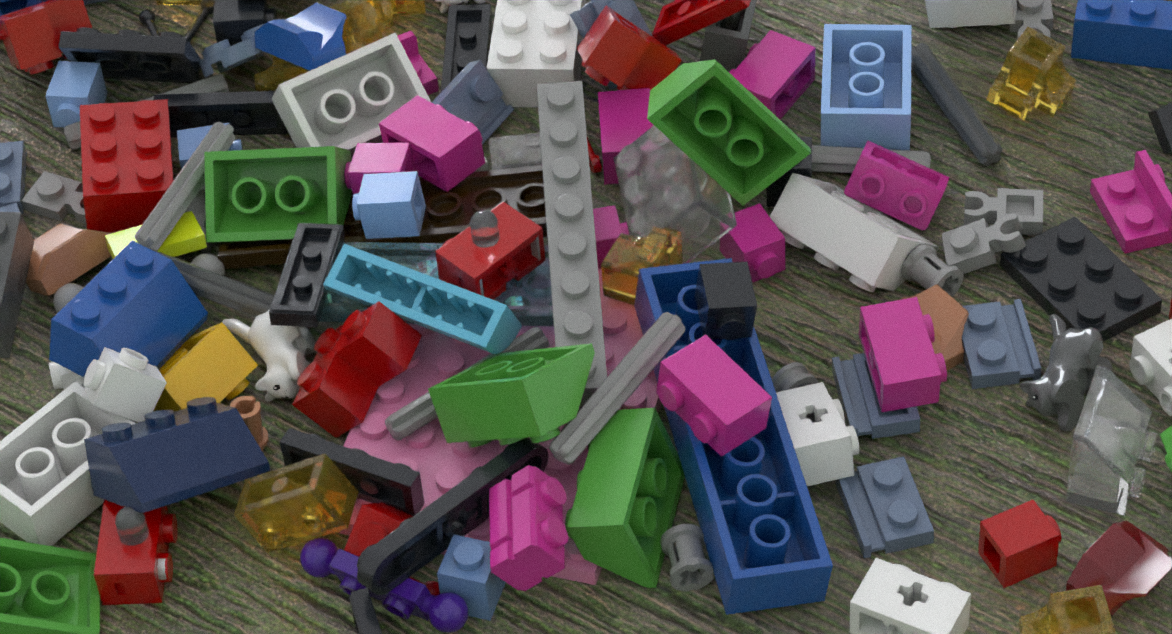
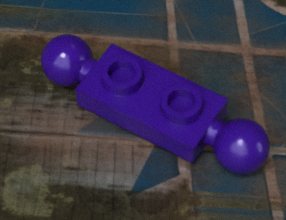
M314 538L308 541L302 548L300 562L305 572L317 578L327 577L331 574L336 575L341 581L339 587L350 596L351 592L366 588L359 583L357 578L358 556L342 549L338 550L337 546L326 538ZM407 578L384 595H376L369 590L370 596L382 601V606L390 613L403 619H409L412 614L426 621L429 620L435 629L443 633H453L460 630L468 619V606L460 595L444 592L434 596L424 584Z

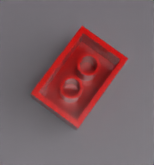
M168 99L79 105L83 201L87 230L115 233L143 225L174 181Z

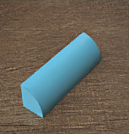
M347 244L342 246L323 283L327 290L367 306H372L380 301L401 319L492 354L504 351L513 342L522 327L506 304Z

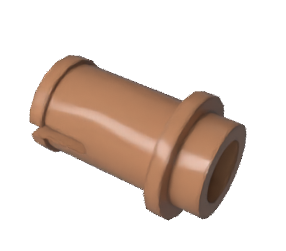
M240 396L234 399L230 406L238 410L263 452L269 438L267 430L262 426L260 402H256V398L253 396Z

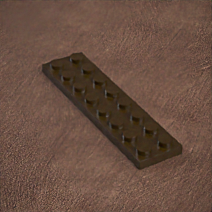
M542 165L473 172L448 192L420 177L419 180L426 204L420 236L366 239L361 221H356L353 215V191L343 224L345 232L343 245L347 244L373 255L413 250L423 251L440 248L447 240L454 238L476 222L481 215L488 213L504 201L543 228V237H547ZM293 240L220 242L217 257L223 263L225 270L285 264Z

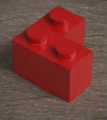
M48 0L0 16V34L11 65L30 74H36L53 68L52 60L62 57L61 53L63 52L59 49L61 31L76 32L77 28H92L83 0Z
M608 6L604 7L577 47L583 60L581 65L586 68L585 73L604 86H607L610 81L617 85L616 88L618 90L650 88L651 90L675 71L682 61L675 51Z
M380 301L363 312L360 310L354 311L345 320L343 325L336 329L332 327L326 329L316 341L314 350L317 354L313 362L303 370L298 378L297 385L300 386V389L292 405L333 437H339L364 421L379 386L407 370L422 335Z

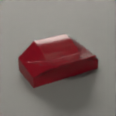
M1130 522L1113 523L1082 555L1067 581L1065 595L1108 621L1127 600L1146 597L1172 570V557L1168 555V549Z

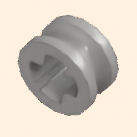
M792 362L783 366L772 378L776 392L818 383L817 379L812 374H809L807 368L800 362Z

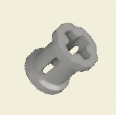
M925 244L916 247L910 252L901 269L902 276L908 281L917 282L925 289L938 284L951 297L959 290L964 277L963 272L959 268L946 265L937 257L936 250L930 245Z
M681 524L668 529L660 539L662 551L669 556L672 566L670 569L671 586L676 590H698L713 580L714 569L712 563L705 559L702 548L705 543L704 534L697 525Z

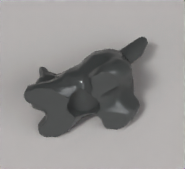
M1052 314L1049 317L1053 334L1049 366L1041 379L1025 381L1020 384V389L1028 394L1029 399L1025 403L1027 406L1035 408L1043 416L1057 414L1059 428L1070 432L1077 425L1082 415L1084 393L1087 390H1095L1100 393L1109 390L1113 379V367L1107 358L1099 356L1104 347L1103 338L1099 330L1093 327L1081 330L1075 328L1066 330V323L1057 314Z

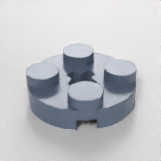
M264 24L245 31L244 35L240 36L242 42L230 46L228 39L206 47L201 52L204 59L198 62L204 77L207 78L214 74L212 69L214 66H217L219 73H222L263 56L264 51L255 48L254 32Z

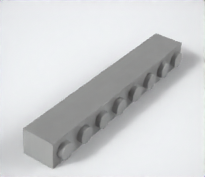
M582 81L537 84L555 347L592 343L595 351L579 406L580 409L607 378L583 84Z

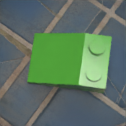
M0 538V634H100V595L94 578L96 553Z

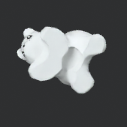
M270 310L256 316L251 327L238 319H224L222 323L227 329L251 344L259 357L266 363V374L255 384L256 390L267 391L265 401L270 402L274 398H294L300 389V386L297 385L298 378L310 364L304 356L315 353V341L309 329L298 326L271 325Z

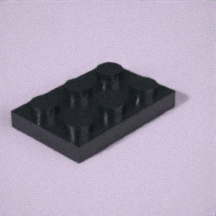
M81 27L77 28L76 32L61 31L59 49L67 59L73 62L100 63L104 79L190 84L205 78L198 63L201 58L189 40L179 33L161 32L159 36H147L134 30L123 29L119 30L117 34H107L93 28Z
M1076 217L1026 240V247L1017 252L1001 253L1000 267L1049 316L1057 314L1066 323V330L1070 328L1081 330L1093 327L1099 330L1104 342L1161 312L1162 299Z

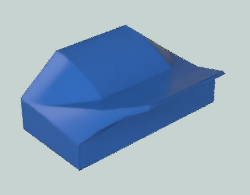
M316 2L286 20H272L261 26L254 32L255 48L311 71L346 55L342 33L347 16L342 12Z

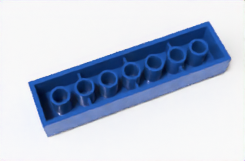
M732 258L639 269L634 307L643 335L661 314L665 312L677 315L685 326L684 334L661 361L703 336L695 300L699 265L733 262ZM753 327L752 337L737 338L734 340L713 339L712 341L772 397L766 429L722 457L708 443L701 442L694 435L691 427L675 411H670L665 407L698 522L704 534V542L714 569V576L725 613L729 615L825 601L833 564L755 328ZM661 361L653 369L657 383Z

